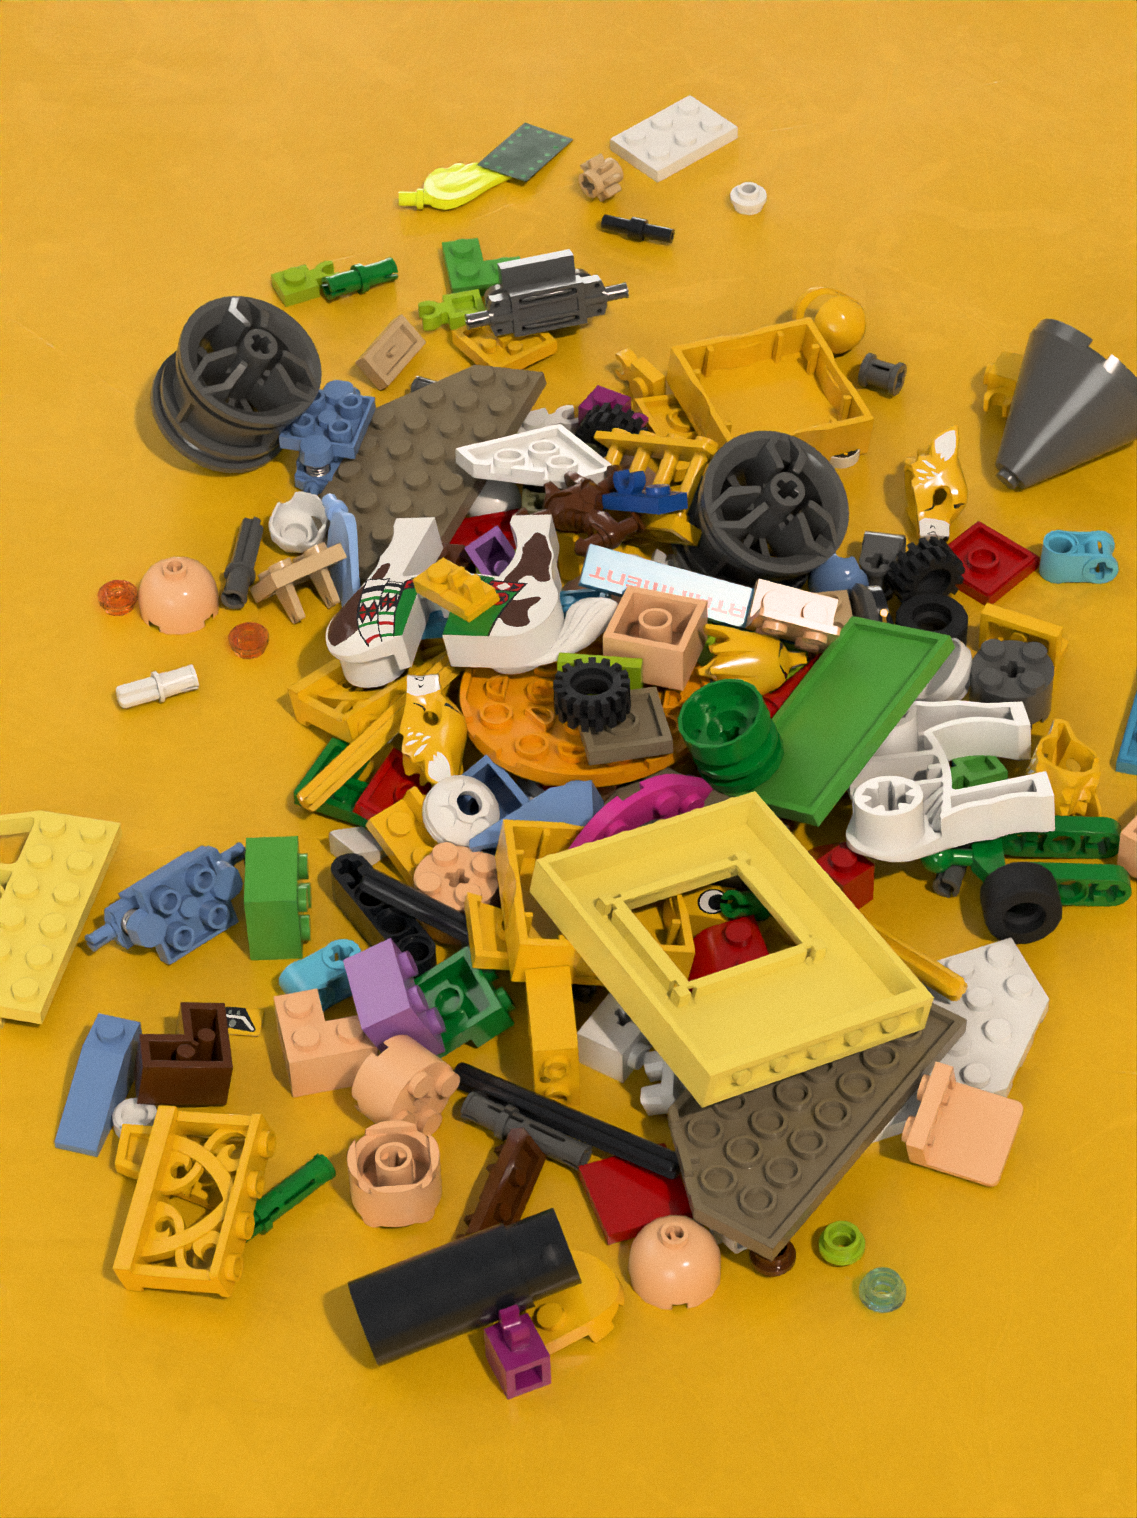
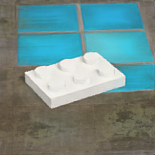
M689 95L610 139V150L658 183L737 139L738 127Z

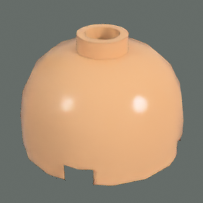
M171 557L160 560L148 569L140 582L138 601L141 616L148 626H150L149 621L159 626V631L162 633L183 635L198 631L205 627L204 620L208 619L212 613L213 619L218 614L219 594L212 573L197 560L188 557Z
M668 1215L656 1218L644 1226L632 1242L628 1264L633 1290L646 1303L660 1309L672 1310V1304L681 1305L687 1303V1309L700 1305L713 1295L720 1284L721 1255L714 1235L701 1223L687 1216Z

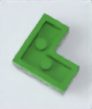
M478 238L442 242V254L451 293L479 289L480 295L484 296L485 291L489 287L499 284L497 263L520 259V256L483 261Z

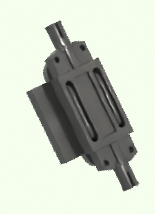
M570 249L497 263L499 284L489 287L484 293L486 311L465 314V323L468 330L489 325L495 336L513 333L515 337L588 323L587 318L604 315L608 301L629 298L628 286L626 282L605 287L598 275L591 276L583 269H575L574 255Z

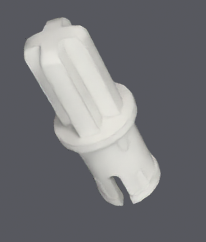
M190 664L160 674L154 671L151 672V677L117 686L116 697L122 708H129L157 699L162 703L165 702L167 697L199 689V682L193 665Z

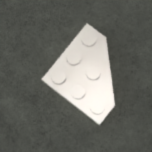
M561 424L455 449L456 463L473 478L544 486L543 484L551 481L560 489L567 488L564 474L570 471H574L598 484L607 477V466L612 465Z

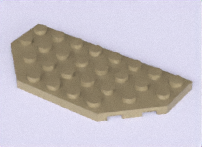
M473 365L376 408L356 458H344L333 474L332 481L327 483L319 496L322 499L326 494H334L338 500L346 504L348 513H352L355 517L358 534L360 586L373 573L378 565L380 556L389 547L394 535L393 526L396 518L435 517L441 542L449 543L487 482V479L473 478L456 463L455 449L515 435L547 384L543 372ZM311 516L319 531L323 525L321 520ZM328 531L325 537L323 538V541L325 542L326 546L328 540Z
M932 1003L925 1028L920 1031L702 1108L686 1088L668 1108L667 1121L693 1220L773 1261L919 1088L923 1075H930L935 1062H940L966 1032L967 1019Z

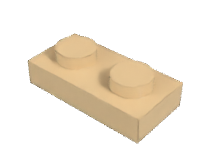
M401 314L388 324L355 363L381 391L390 385L426 341Z

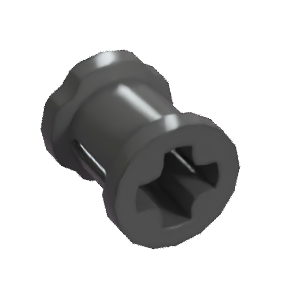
M868 353L860 366L858 384L863 387H867L870 384L887 390L889 395L896 396L903 387L907 366L901 362L896 365L877 359L876 354Z

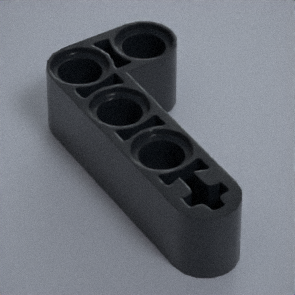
M355 853L340 855L331 864L333 899L368 945L372 947L391 938L401 952L408 950L416 963L419 973L413 977L414 979L437 965L436 945L418 921L407 913L360 889V883L364 874L369 868H373L367 859Z

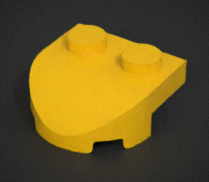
M570 1250L582 1281L581 1284L534 1302L535 1307L525 1310L529 1314L550 1355L589 1335L594 1343L599 1342L613 1330L612 1319L618 1307L624 1306L625 1295L620 1280L604 1262L586 1252Z

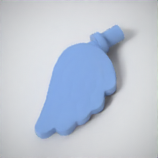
M329 493L322 498L325 515L330 521L327 548L341 543L347 558L329 570L343 607L361 587L357 525L354 515L348 513L346 504L338 500L334 494Z

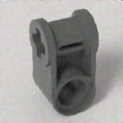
M865 531L859 567L866 573L869 585H879L884 592L886 601L893 597L894 593L886 583L889 581L886 578L887 571H892L889 567L891 561L899 560L896 554L900 550L904 553L906 552V535Z

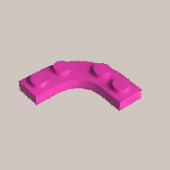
M663 774L639 782L641 790L622 801L616 796L608 802L586 824L569 849L581 846L587 842H594L616 835L622 831L636 829L651 820L668 819L690 812L696 808H703L704 801L713 788L703 778L687 775Z

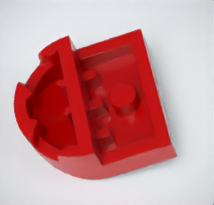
M754 915L714 925L697 934L693 939L695 955L688 981L769 955Z

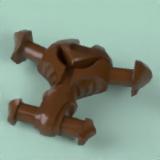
M620 465L607 466V477L598 484L574 471H570L564 474L567 486L564 490H560L551 481L543 484L545 491L543 510L529 514L527 509L523 507L515 514L552 515L555 528L565 531L584 532L587 538L582 539L580 537L575 542L574 547L575 554L581 557L586 556L589 544L616 549L625 540L626 536L634 532L642 534L646 529L642 516L637 512H630L629 517L620 522L614 520L608 512H604L602 495L618 492L613 483V474L615 471L623 470Z

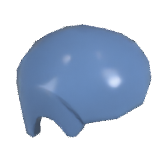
M836 552L824 564L808 574V587L812 593L847 590L849 596V592L855 583H861L865 586L869 585L867 575L860 569L855 557L841 558L837 556Z

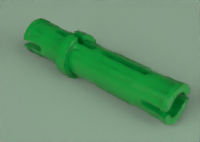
M317 1153L310 1161L283 1179L278 1185L263 1195L262 1198L257 1200L253 1213L255 1226L251 1239L258 1234L265 1235L273 1228V1222L336 1176V1171L327 1157Z

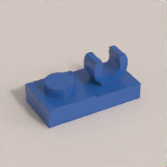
M629 469L615 471L613 483L618 492L602 495L603 509L660 515L688 508L687 492L670 491L669 484L648 485L646 490H643L646 484L644 471L631 473Z

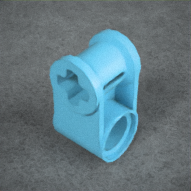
M1100 530L1091 532L1051 531L1043 539L1039 573L1046 581L1057 584L1066 582L1107 583L1113 580L1119 571L1118 562L1112 556L1115 549L1114 538L1106 531ZM1098 542H1101L1102 547L1100 550L1098 549ZM1098 564H1099V570H1100L1099 573L1096 572V567H1097Z
M338 939L332 941L315 953L288 965L279 977V986L285 994L317 989L322 1010L325 1012L329 1007L352 996L343 960L361 952V949L352 940ZM335 953L338 955L337 961H335Z

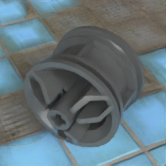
M228 296L214 299L200 306L189 317L181 331L177 350L162 363L157 371L150 395L153 416L167 441L192 462L202 467L225 473H243L259 469L271 462L281 452L279 435L283 429L303 415L315 400L320 389L322 376L320 358L307 332L294 318L280 308L265 301L244 296Z
M776 431L745 433L733 438L717 451L700 480L687 514L690 517L689 523L702 531L698 545L690 546L671 543L679 567L684 570L753 589L758 579L801 589L806 583L810 571L824 564L837 551L845 537L849 522V506L846 491L839 475L830 462L819 451L803 440Z

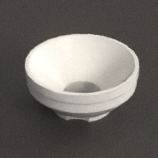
M951 638L955 649L915 701L940 702L961 700L967 694L970 686L972 655L970 649L957 638Z
M453 775L442 779L427 793L423 802L422 816L427 831L439 844L449 842L455 846L469 847L470 839L499 821L500 810L495 795L481 781L465 775ZM461 795L472 796L479 805V812L475 815L464 814L457 805V798Z

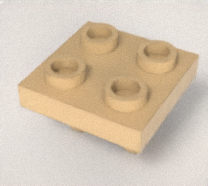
M322 542L305 550L304 554L294 558L292 561L289 557L268 567V570L258 575L260 582L250 588L255 602L258 603L277 595L291 622L295 624L306 616L294 586L311 579L326 607L335 606L340 602V598L328 570L347 558L341 543L327 548L325 542Z

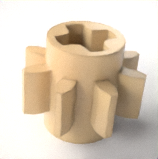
M598 154L580 165L584 172L579 175V185L588 197L595 198L598 196L600 202L622 190L618 183L623 180V171L615 159L609 157L604 160L603 155Z

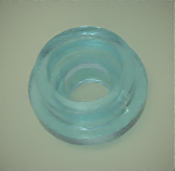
M879 1267L868 1272L862 1279L859 1286V1297L864 1306L872 1311L879 1313L892 1312L904 1303L906 1299V1286L896 1271L886 1267Z

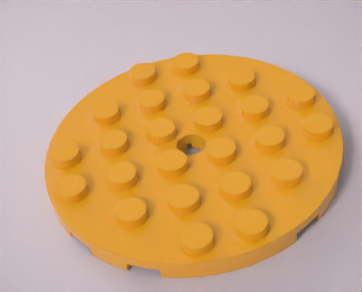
M604 632L588 647L581 649L575 654L603 656ZM557 661L538 666L528 672L512 675L502 674L491 668L467 667L460 685V712L466 720L467 735L476 748L503 769L520 777L540 782L545 786H562L574 780H592L596 789L650 776L683 757L689 750L679 732V713L682 705L693 692L710 683V679L698 676L697 669L703 666H700L697 662L683 691L643 683V688L654 686L657 688L673 739V753L608 764L603 763L589 766L578 726L574 730L569 728L568 721L562 724L559 721L558 715L555 714L553 680H555V674L557 673Z

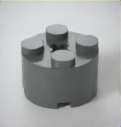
M998 639L984 641L981 644V650L977 652L972 660L969 701L980 703L1023 701L1030 722V728L1032 729V724L1041 719L1043 723L1051 711L1054 666L1052 660L1047 655V648L1043 644L1034 641L1028 643L1016 640L1000 641Z

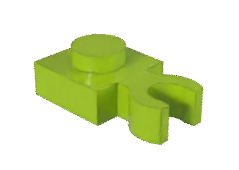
M332 261L321 262L312 270H309L304 264L271 274L272 287L285 307L320 297V289H322L323 284L322 277L332 276L339 272L334 273Z
M479 289L442 295L443 302L441 303L423 301L418 304L419 318H422L423 330L427 331L435 330L442 324L447 323L450 330L458 329L466 325L465 314L486 311Z

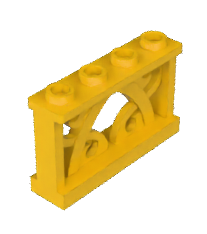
M443 638L422 639L420 641L412 667L405 669H408L407 675L422 676L447 653ZM335 658L287 689L298 723L306 727L313 724L350 744L407 690V675L385 689L368 691L369 688L358 687L349 683L344 676L340 660ZM465 670L442 691L445 696L460 687Z
M158 1106L112 1268L126 1290L144 1292L145 1288L218 1293L224 1297L232 1296L235 1282H238L243 1274L244 1262L242 1255L246 1240H250L254 1232L255 1220L253 1213L257 1199L262 1198L265 1191L264 1172L268 1158L273 1157L276 1149L275 1132L271 1130L263 1114L253 1113L252 1116L189 1112L178 1111L176 1106ZM187 1135L210 1136L204 1147L187 1139ZM228 1138L245 1139L239 1159L230 1158L231 1153L236 1149L235 1144L222 1148L217 1157L213 1154L217 1147ZM179 1166H184L188 1174L183 1178L177 1179L176 1175ZM206 1171L218 1185L223 1201L209 1215L186 1229L185 1221L179 1211L169 1204L170 1196L192 1187L200 1179L203 1172ZM163 1221H174L175 1235H172L170 1227L166 1231L161 1232ZM211 1247L216 1248L212 1265L207 1269H194L188 1266L186 1260L187 1251L193 1249L196 1256L205 1262V1251ZM175 1256L177 1267L152 1265V1262Z

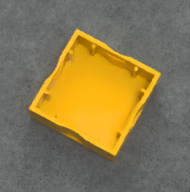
M811 317L762 327L742 335L719 336L671 347L666 381L698 436H704L717 442L718 450L733 438L745 433L776 431L803 440L819 451L828 461L831 460L832 456L860 449L859 454L868 453L874 417L852 382L838 368L832 350Z
M503 819L495 853V862L512 982H525V969L570 966L571 984L604 986L529 892L536 860L549 854L568 850L585 826L564 822ZM678 894L632 909V913L688 980L695 955V947L688 908L682 895Z

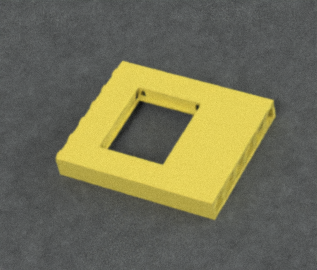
M756 791L738 797H731L725 801L703 808H696L690 812L668 819H661L636 829L622 831L604 839L587 842L581 846L556 854H549L537 859L535 862L529 892L702 1108L925 1028L934 999L933 995ZM738 875L797 945L688 981L631 910Z

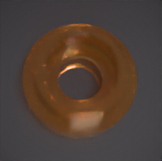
M112 580L104 584L97 594L100 606L107 614L112 616H123L130 613L138 600L137 588L134 584L125 580Z
M245 622L235 626L230 631L228 636L229 645L238 657L254 659L265 652L269 643V633L261 624Z

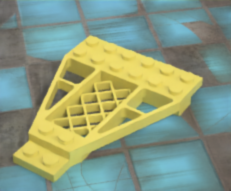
M42 810L0 815V836L30 832L18 860L12 864L0 863L1 1029H3L7 1019L43 1024L121 839V823Z

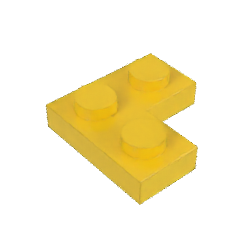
M464 325L452 331L453 344L477 365L521 370L557 352V340L547 331L515 337L513 333L505 336H495L489 325L470 330Z

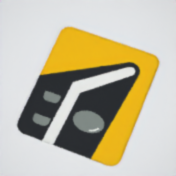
M225 1008L229 1034L260 1035L265 1013L263 1009Z

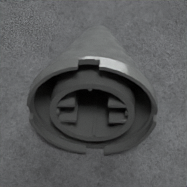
M1043 319L1029 334L995 466L999 471L996 474L997 478L1012 490L1016 487L1026 489L1137 440V377L1114 355L1111 354L1108 359H1105L1098 352L1090 348L1089 345L1093 339L1058 320Z

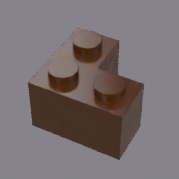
M180 1002L175 1034H139L134 1065L137 1104L227 1105L233 1064L225 1003Z

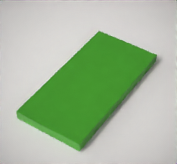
M852 616L841 629L840 637L827 647L772 718L783 740L784 756L778 770L769 780L755 789L740 793L723 794L729 797H738L756 791L777 817L819 827L955 649L950 635Z

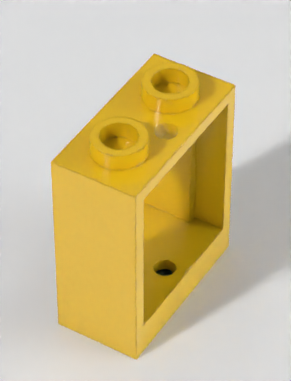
M570 966L525 969L527 1026L534 1092L568 1107L580 1106L579 1049Z

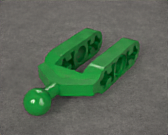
M1055 816V831L1008 834L993 840L976 841L972 844L971 849L951 848L921 858L920 860L925 869L936 874L947 871L951 866H970L973 873L984 882L989 874L1005 865L1004 854L1020 857L1086 859L1113 857L1119 851L1121 826L1118 821L1107 817ZM1059 836L1069 837L1065 840H1053L1054 838ZM1031 862L1040 864L1051 871L1057 882L1062 905L1117 906L1126 902L1132 894L1129 873L1120 865ZM1065 881H1076L1070 885L1061 884Z

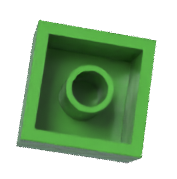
M298 836L246 838L244 908L251 960L303 959V941H311L310 915H304V912H308V908H312L311 883H303L304 879H309L308 853L300 854Z

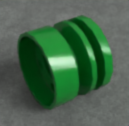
M722 679L711 682L693 692L682 705L678 716L679 732L687 749L692 754L693 761L698 767L701 777L713 789L722 793H740L755 789L769 780L780 767L784 756L783 740L777 731L775 723L770 718V712L762 695L753 684L741 679Z

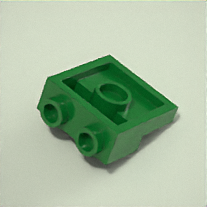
M469 946L464 947L414 979L415 985H418L424 993L429 1009L437 1008L446 1027V1031L441 1033L446 1051L436 1055L440 1059L469 1040H472L477 1047H480L515 1024L509 1013L515 1010L516 1006L503 986L496 989L492 983L499 978L496 970L472 968Z

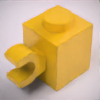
M1002 350L995 363L988 364L983 377V384L987 385V392L984 394L983 411L988 412L991 406L999 405L1002 406V417H1008L1024 356Z

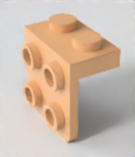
M935 1062L931 1075L924 1074L917 1092V1100L921 1101L916 1117L909 1115L903 1129L902 1141L906 1142L910 1162L988 1187L996 1186L1000 1181L1024 1113L1023 1106L1019 1101L956 1082L953 1066Z

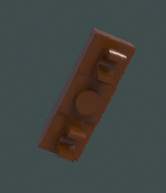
M524 1127L511 1129L505 1143L495 1147L494 1153L498 1156V1160L495 1164L487 1165L486 1170L489 1172V1176L479 1197L478 1206L475 1213L465 1216L463 1221L468 1226L465 1234H458L456 1240L501 1222L506 1226L521 1219L547 1158Z

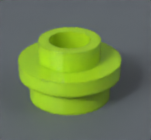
M836 1221L829 1224L819 1237V1252L829 1263L840 1266L850 1265L857 1262L865 1252V1239L858 1227L853 1223Z

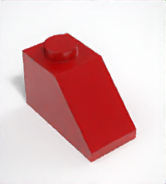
M845 841L813 847L808 851L858 910L873 900L875 864L863 855L851 851Z

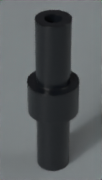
M604 214L601 221L602 229L625 233L628 238L640 241L648 238L672 243L675 235L674 229L648 224L647 219L638 217L625 219Z

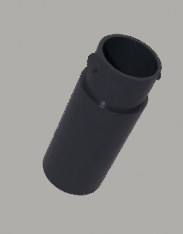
M550 1208L504 1226L503 1222L353 1279L347 1283L364 1333L375 1360L380 1367L499 1321V1310L517 1304L520 1313L535 1307V1301L581 1284L582 1281L554 1208Z

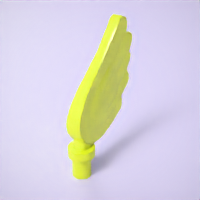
M478 162L468 165L456 163L448 169L438 168L430 173L425 180L424 189H417V192L399 191V206H417V209H424V205H431L437 209H453L468 203L488 189L510 180L512 177L478 166Z

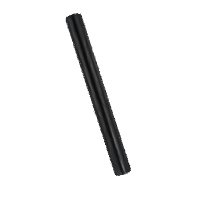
M369 868L360 883V889L363 892L469 945L466 916L464 913L375 868ZM572 984L573 998L582 1003H588L594 996L597 985Z
M458 1063L453 1070L460 1077L458 1089L469 1094L474 1091L486 1099L503 1106L510 1104L517 1107L520 1114L525 1115V1117L671 1180L677 1179L681 1172L675 1151L467 1063Z

